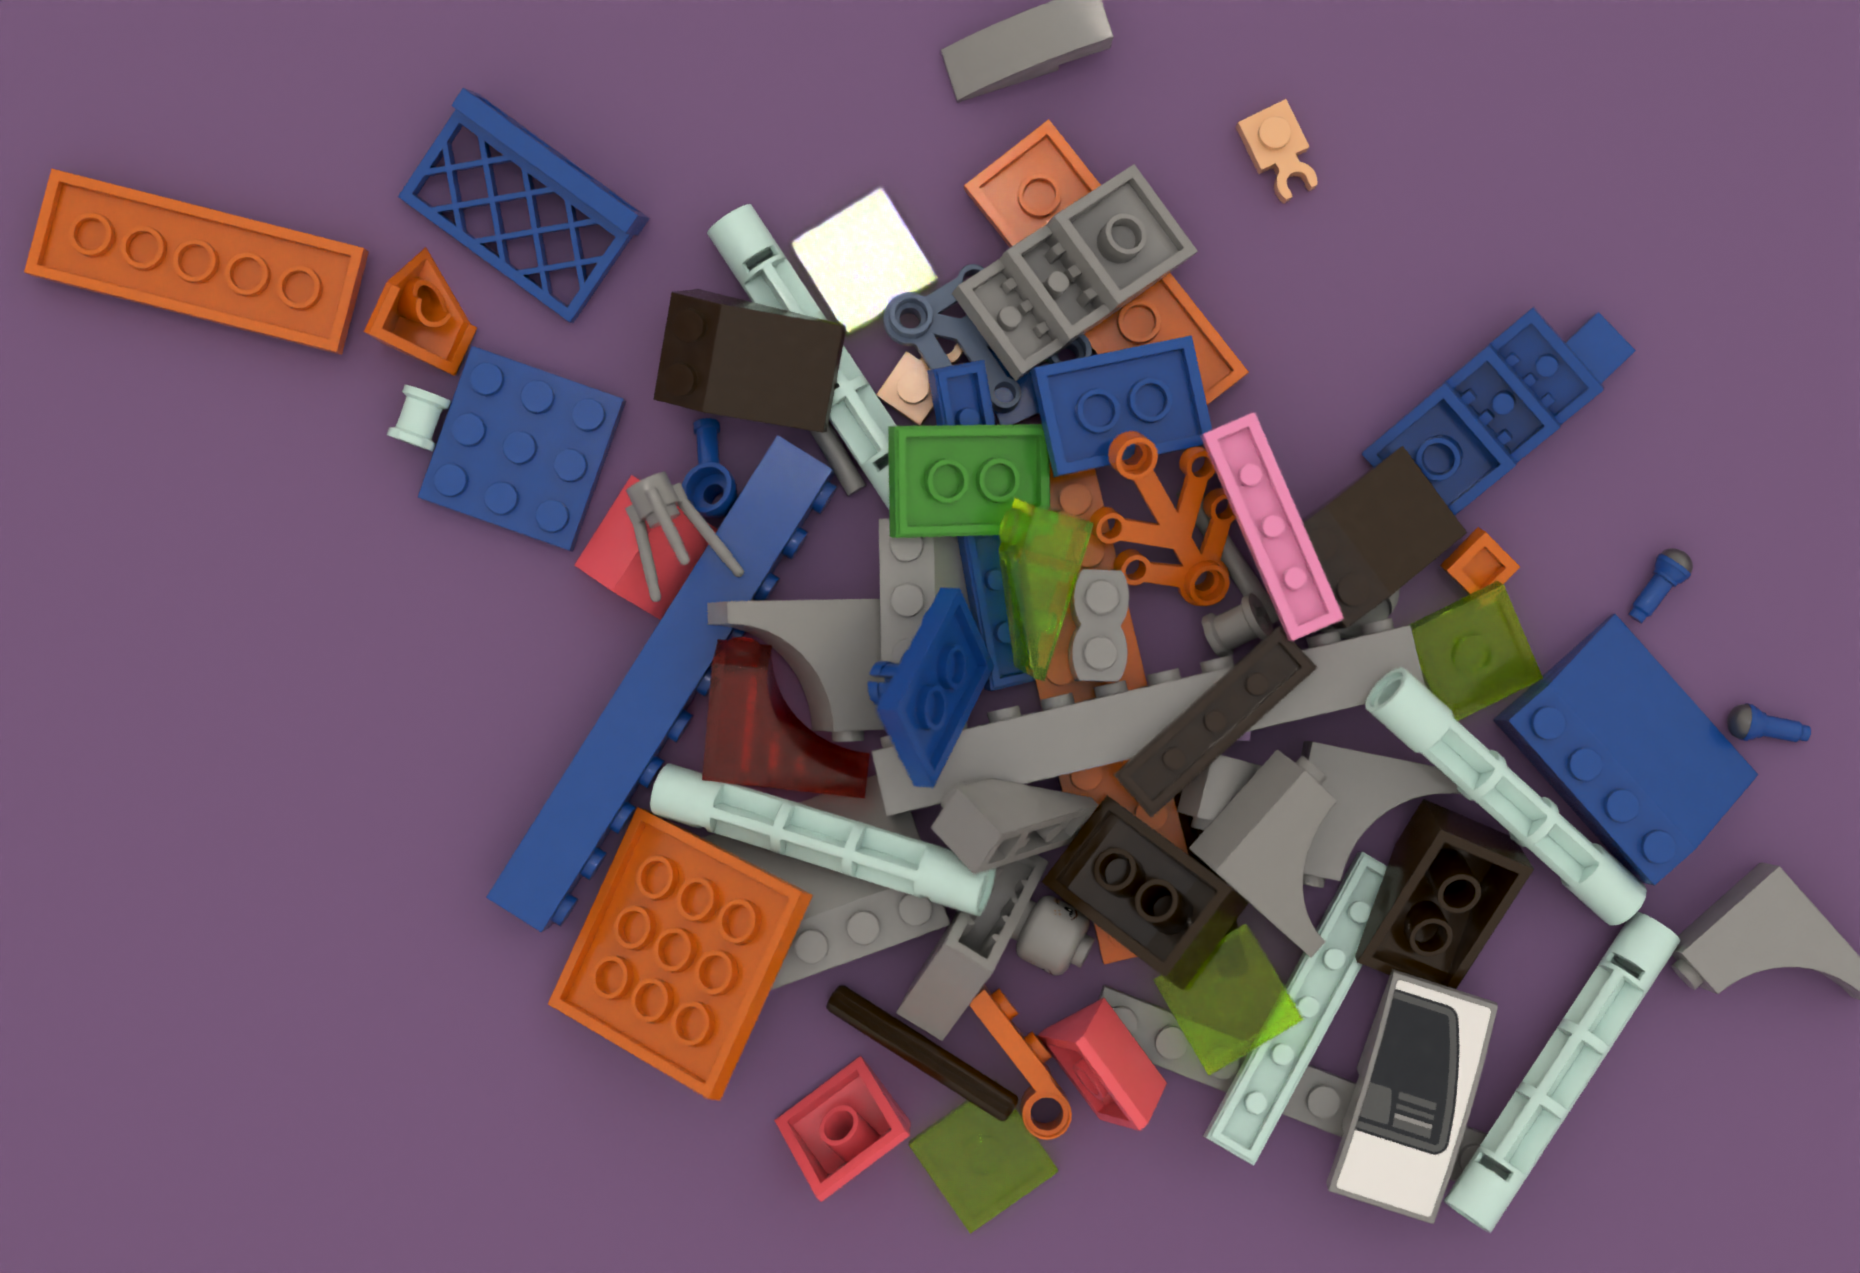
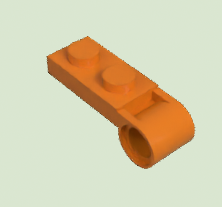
M984 984L969 1006L1031 1085L1024 1092L1020 1103L1026 1129L1039 1139H1055L1068 1129L1072 1119V1111L1065 1092L1052 1077L1050 1069L1045 1063L1052 1058V1055L1033 1031L1024 1036L1012 1021L1019 1013L1003 991L998 988L991 993ZM1052 1098L1059 1102L1061 1110L1057 1118L1047 1123L1035 1120L1030 1112L1037 1100Z

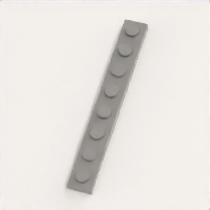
M1103 985L1098 1000L1102 998L1107 1000L1154 1065L1226 1093L1253 1045V1042L1106 985ZM1308 1065L1282 1114L1342 1137L1344 1132L1341 1125L1356 1082ZM1466 1126L1450 1180L1457 1181L1487 1133Z

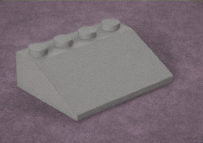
M877 774L799 802L803 805L921 840L911 811L886 816ZM716 833L702 837L813 895L771 990L951 925L946 906L931 902L928 897L918 898L911 894L851 877Z

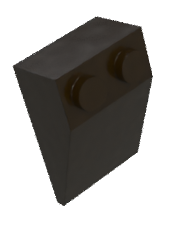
M701 289L671 292L653 400L704 413L822 433L827 432L847 325Z
M1404 446L1391 453L1302 519L1344 619L1332 624L1335 629H1345L1394 594L1467 533Z
M1108 795L1042 880L1044 885L1181 990L1185 989L1249 904L1234 888Z
M1423 799L1395 844L1355 955L1357 962L1388 975L1394 969L1457 989L1534 870L1533 866L1521 847L1509 835Z

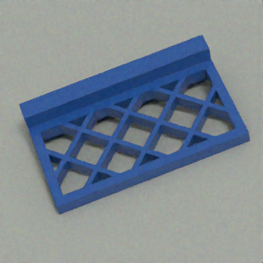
M462 88L451 105L455 108V111L398 197L565 320L574 323L633 235L638 236L650 218L479 93ZM464 126L478 136L482 159L455 164L452 142ZM490 146L503 154V156L491 157ZM444 155L445 166L436 167ZM514 162L521 168L525 191L498 195L493 165ZM483 167L488 197L462 202L457 172ZM447 174L452 204L433 207L418 196V193L430 176ZM533 177L546 187L534 189ZM556 193L565 200L568 223L541 227L536 197ZM527 199L532 229L505 233L500 203ZM490 205L495 235L475 238L467 232L463 209ZM575 208L590 219L578 221ZM454 211L455 223L442 213ZM600 225L615 236L603 256L584 259L579 228ZM570 230L575 260L548 265L542 234ZM533 236L538 267L519 270L510 264L506 241ZM497 242L498 254L485 244ZM597 264L587 278L586 266ZM576 268L580 289L571 303L567 305L553 295L549 272ZM540 274L541 285L528 276Z

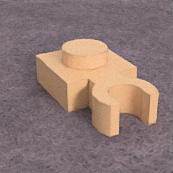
M1287 99L1237 123L1236 129L1258 174L1273 168L1276 174L1274 192L1283 204L1292 198L1291 191L1287 186V179L1289 177L1296 176L1301 178L1308 192L1315 189L1318 183L1315 171L1308 164L1300 162L1297 157L1307 152L1310 146Z
M956 344L954 349L949 354H946L952 365H955L960 360L963 351ZM906 351L876 395L879 400L912 423L922 426L934 409L927 370L930 369L922 357L917 359Z

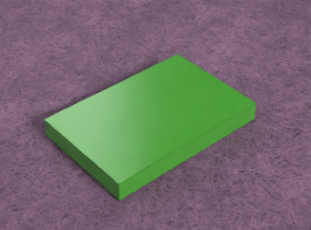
M1042 424L888 426L890 537L1050 534V459Z

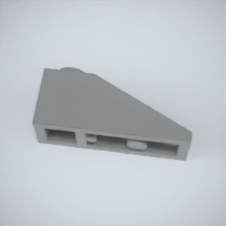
M990 778L968 785L961 783L952 788L941 802L943 810L931 826V829L975 875L1070 844L1086 824L1098 804L1091 797Z

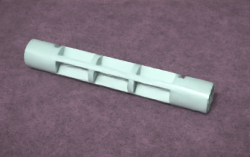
M751 204L743 205L731 211L708 230V236L752 302L827 320ZM843 345L829 420L889 510L888 426L897 425Z
M1402 667L1396 668L1376 683L1367 697L1365 703L1366 710L1412 751L1422 753L1457 785L1459 793L1469 800H1474L1509 831L1510 838L1521 847H1527L1560 877L1562 884L1605 923L1613 926L1626 922L1637 913L1646 899L1647 890L1645 885L1601 845L1590 842L1559 814L1555 803L1546 797L1538 795L1508 768L1503 756L1497 751L1487 749L1453 718L1452 710L1410 672Z
M667 763L661 769L651 793L650 807L653 815L695 828L705 827L711 833L911 894L918 898L925 896L931 902L972 915L980 916L991 895L996 868L974 875L951 849L738 785L675 764Z
M1638 911L1626 921L1444 1199V1202L1449 1207L1486 1232H1492L1681 940L1672 930L1654 918Z

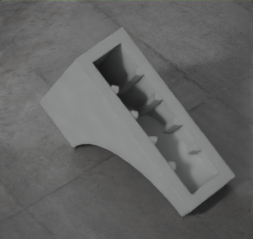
M880 599L725 601L707 603L708 625L726 626L748 632L770 645L790 665L798 677L808 701L812 731H831L833 742L864 741V730L884 729V725L876 711L878 705L871 701L868 693V681L882 683V678H875L869 675L872 666L876 662L881 661Z
M1304 741L1301 756L1307 758L1327 776L1321 786L1337 802L1329 810L1313 837L1305 862L1303 884L1324 888L1325 878L1341 881L1344 867L1355 844L1378 818L1394 807L1415 798L1434 794H1461L1458 792L1457 785L1436 766Z
M1277 749L1189 849L1312 958L1326 941L1318 934L1307 914L1303 894L1304 867L1313 837L1337 800L1321 786L1327 776L1304 756H1301L1294 762Z
M1034 855L996 868L993 888L984 911L980 916L957 910L950 922L951 925L946 928L933 951L915 976L896 1011L898 1015L939 1040H944L993 973L1049 861L1039 855Z
M1760 862L1678 935L1681 941L1672 954L1676 959V962L1671 965L1672 969L1693 990L1700 987L1719 994L1731 984L1753 973L1773 968L1800 967L1813 969L1825 975L1841 986L1852 998L1860 1000V956L1783 869L1777 865Z

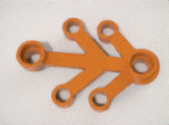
M1136 431L1121 433L1112 441L1109 447V462L1122 476L1133 480L1157 523L1124 518L1115 509L1102 507L1092 514L1089 521L1090 531L1105 544H1114L1120 540L1172 549L1181 564L1151 562L1138 550L1126 549L1116 557L1114 570H1121L1124 573L1128 585L1136 586L1147 582L1177 587L1181 597L1192 605L1210 606L1218 603L1225 597L1229 589V571L1222 562L1221 556L1231 522L1236 517L1229 501L1226 509L1216 514L1217 504L1221 500L1227 499L1223 488H1216L1210 491L1203 501V510L1210 518L1201 548L1200 550L1192 539V534L1207 482L1216 472L1207 450L1201 446L1187 448L1182 453L1179 467L1182 473L1185 474V478L1175 509L1153 470L1158 460V452L1154 443ZM1131 444H1135L1134 454L1129 459L1122 460L1125 449ZM1204 456L1202 468L1192 472L1193 462L1197 458ZM1110 518H1114L1115 524L1113 528L1106 533H1102L1101 527L1103 523ZM1139 560L1137 570L1132 574H1126L1127 566L1132 561ZM1207 571L1206 579L1201 584L1195 585L1197 578Z

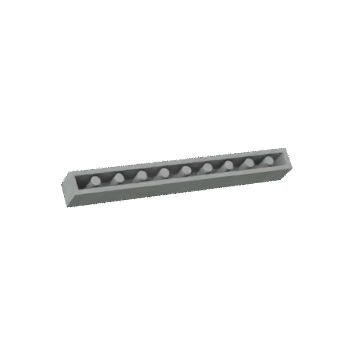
M1392 618L1359 625L1362 636L1341 640L1339 630L1307 637L1309 648L1302 649V651L1315 664L1317 669L1248 731L1363 705L1366 703L1367 697L1376 683L1396 668L1402 667L1425 686L1411 626L1394 628ZM1230 655L1200 662L1202 673L1181 678L1179 668L1147 675L1149 685L1128 690L1126 680L1094 687L1096 698L1076 703L1072 693L1040 700L1042 711L1021 715L1019 705L987 712L989 723L968 728L966 722L934 788L914 786L902 761L899 759L889 735L880 737L883 748L875 749L871 752L886 816L941 804L945 795L961 783L968 785L993 778L1026 784L1129 760L1234 666L1233 657Z

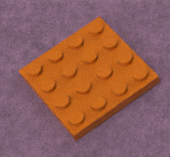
M637 807L549 999L548 1005L705 1098L720 1101L813 895L663 817L653 815L650 810Z

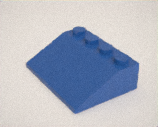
M1616 614L1609 616L1493 719L1610 853L1641 882L1654 886L1701 844L1758 776V773Z

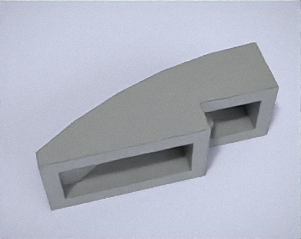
M1053 0L967 36L942 49L941 54L958 103L1058 71L1060 64L1110 49L1114 36L1102 0Z

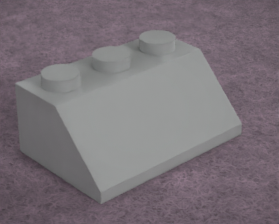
M879 519L881 661L900 664L902 655L908 650L922 623L925 612L929 610L941 587L960 588L969 609L970 606L957 536L890 537V520Z

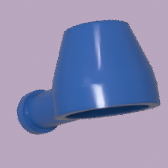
M713 418L698 419L693 423V432L697 438L698 465L687 473L682 482V487L689 501L702 517L722 519L727 516L738 498L737 485L732 474L719 462L718 434L720 433V422ZM723 493V497L717 503L712 504L714 498L718 494Z

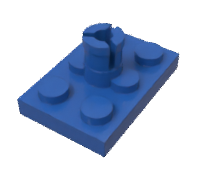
M1192 335L1043 365L1030 370L1053 477L1111 466L1108 458L1109 447L1112 441L1123 432L1136 431L1143 434L1154 443L1158 455L1186 450L1191 447L1204 446L1201 435L1212 430ZM1131 444L1125 449L1122 460L1129 459L1134 454L1135 444Z
M941 587L929 610L925 612L922 623L908 650L902 655L900 664L890 661H878L872 666L869 675L875 678H884L885 683L868 681V693L871 701L878 705L876 711L913 785L917 787L934 788L994 668V663L960 588Z

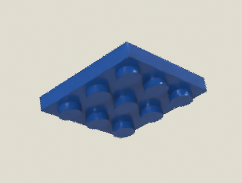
M471 346L418 498L573 552L626 401L609 393Z

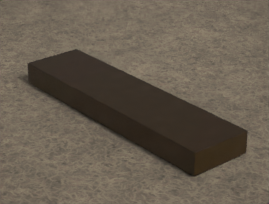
M1280 626L1276 627L1115 772L1113 776L1147 814L1152 817L1317 667L1294 641L1288 640L1285 631Z

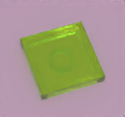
M882 187L790 243L838 323L847 325L845 333L847 337L881 317L888 302L896 295L904 292L920 293L938 281V277Z
M1499 581L1409 624L1424 684L1428 690L1452 710L1453 718L1456 721L1543 679L1506 588Z
M1248 924L1242 925L1221 939L1184 990L1178 988L1162 975L1153 979L1209 1076H1212L1305 1020Z
M966 1100L908 1141V1145L970 1234L1059 1172L1058 1167L1038 1138L1026 1129L1022 1115L1016 1107L1010 1117L1004 1122L999 1121Z

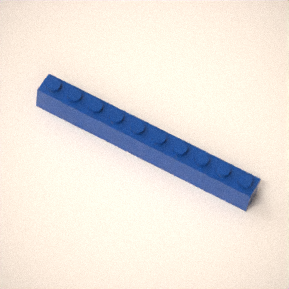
M779 435L776 436L716 532L717 536L743 568V576L736 577L708 544L488 893L487 899L540 932L550 928L553 922L560 927L563 925L578 901V898L571 894L582 876L591 880L607 855V852L600 849L608 834L612 830L619 835L633 815L636 807L629 803L637 788L641 784L648 789L663 767L665 761L659 758L658 755L668 739L677 743L692 721L694 715L689 713L687 709L697 693L706 697L718 680L722 669L715 664L726 647L735 651L747 633L736 628L708 625L707 603L768 600L780 580L779 577L773 574L784 555L791 560L795 557L809 533L802 529L805 521L812 510L821 514L837 489V486L830 483L835 475L833 469Z

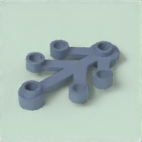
M977 264L966 265L960 270L957 278L927 296H922L915 292H904L896 295L888 302L883 314V325L886 333L893 341L904 346H915L929 369L952 365L936 337L956 341L969 362L984 360L993 410L999 413H1008L1016 408L1021 398L1019 384L1014 379L1006 376L989 349L992 348L968 315L960 319L941 314L957 303V300L952 295L955 288L963 282L965 277L975 275L983 270L982 266ZM907 313L913 314L919 319L920 324L915 328H907L901 324L900 317ZM1082 335L1064 348L1071 350L1075 354L1076 359L1091 356L1092 352L1090 341L1085 335ZM1057 353L1045 362L1053 364L1062 361ZM1000 387L1008 388L1013 393L1014 399L1008 403H1003L996 398L995 390Z

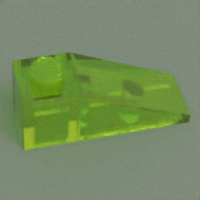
M1014 498L1012 508L1005 513L999 529L1001 540L999 558L1014 666L1034 679L1045 681L1094 523L1072 513Z

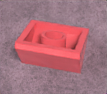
M631 475L574 566L612 592L661 620L705 551L708 543L679 506H677L680 515L672 521L690 557L689 563L682 565L671 548L662 527L650 528L647 521H645L661 593V599L658 602H653L645 580L634 527L625 508L632 505L626 490L640 481ZM709 524V526L716 533L718 529Z
M1105 998L1045 1028L1037 1035L1099 1120L1141 1131L1149 1123L1167 1082Z
M861 1056L774 1120L813 1193L820 1202L824 1201L909 1137L911 1121Z

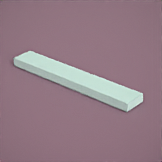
M1364 852L1356 854L1316 928L1318 934L1326 942L1312 958L1305 952L1302 953L1203 1135L1206 1139L1251 1165H1255L1363 965L1357 962L1355 955L1387 869L1386 865Z

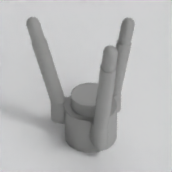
M660 472L638 481L626 490L632 505L625 508L634 527L645 580L653 602H658L661 599V593L645 521H647L650 528L662 527L679 562L682 565H687L690 557L672 521L680 515L677 506H679L736 577L743 576V568L689 501L681 483L672 485L666 472Z

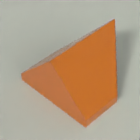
M425 247L386 282L364 332L384 345L455 376L477 327L469 322L431 254Z

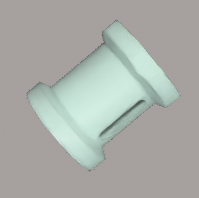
M405 384L402 391L406 396L405 403L396 426L389 427L387 435L433 452L436 446L432 441L433 433L442 410L449 409L451 401L431 392Z

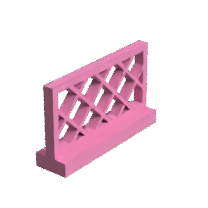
M1255 412L1202 434L1201 439L1288 640H1296L1344 619Z

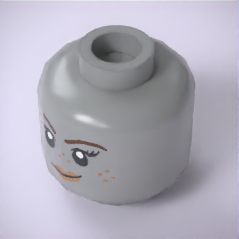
M1050 895L1043 896L1037 903L1029 900L1011 936L1012 939L1017 941L1016 953L1021 959L1055 976L1065 973L1071 963L1081 968L1095 941L1093 937L1086 934L1090 924L1089 919L1073 906Z

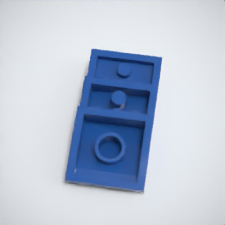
M1533 306L1361 454L1374 467L1398 448L1404 446L1452 513L1456 515L1512 470L1522 458L1556 432L1565 421L1600 394L1605 387Z

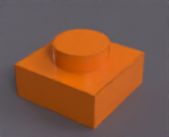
M1479 527L1440 565L1480 605H1483L1520 568L1489 534Z

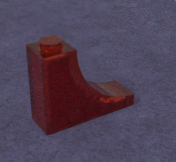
M735 637L729 640L718 639L712 661L702 780L865 799L870 754L850 750L831 743L817 735L796 717L784 700L777 685L773 671L772 645L759 644L756 640L747 637Z

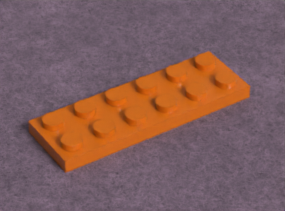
M1048 119L964 185V191L1009 248L1045 226L1054 215L1092 192L1101 184ZM1171 273L1084 334L1090 341L1094 355L1192 335L1207 405L1249 373Z
M51 168L24 273L41 279L342 355L369 251L363 247Z

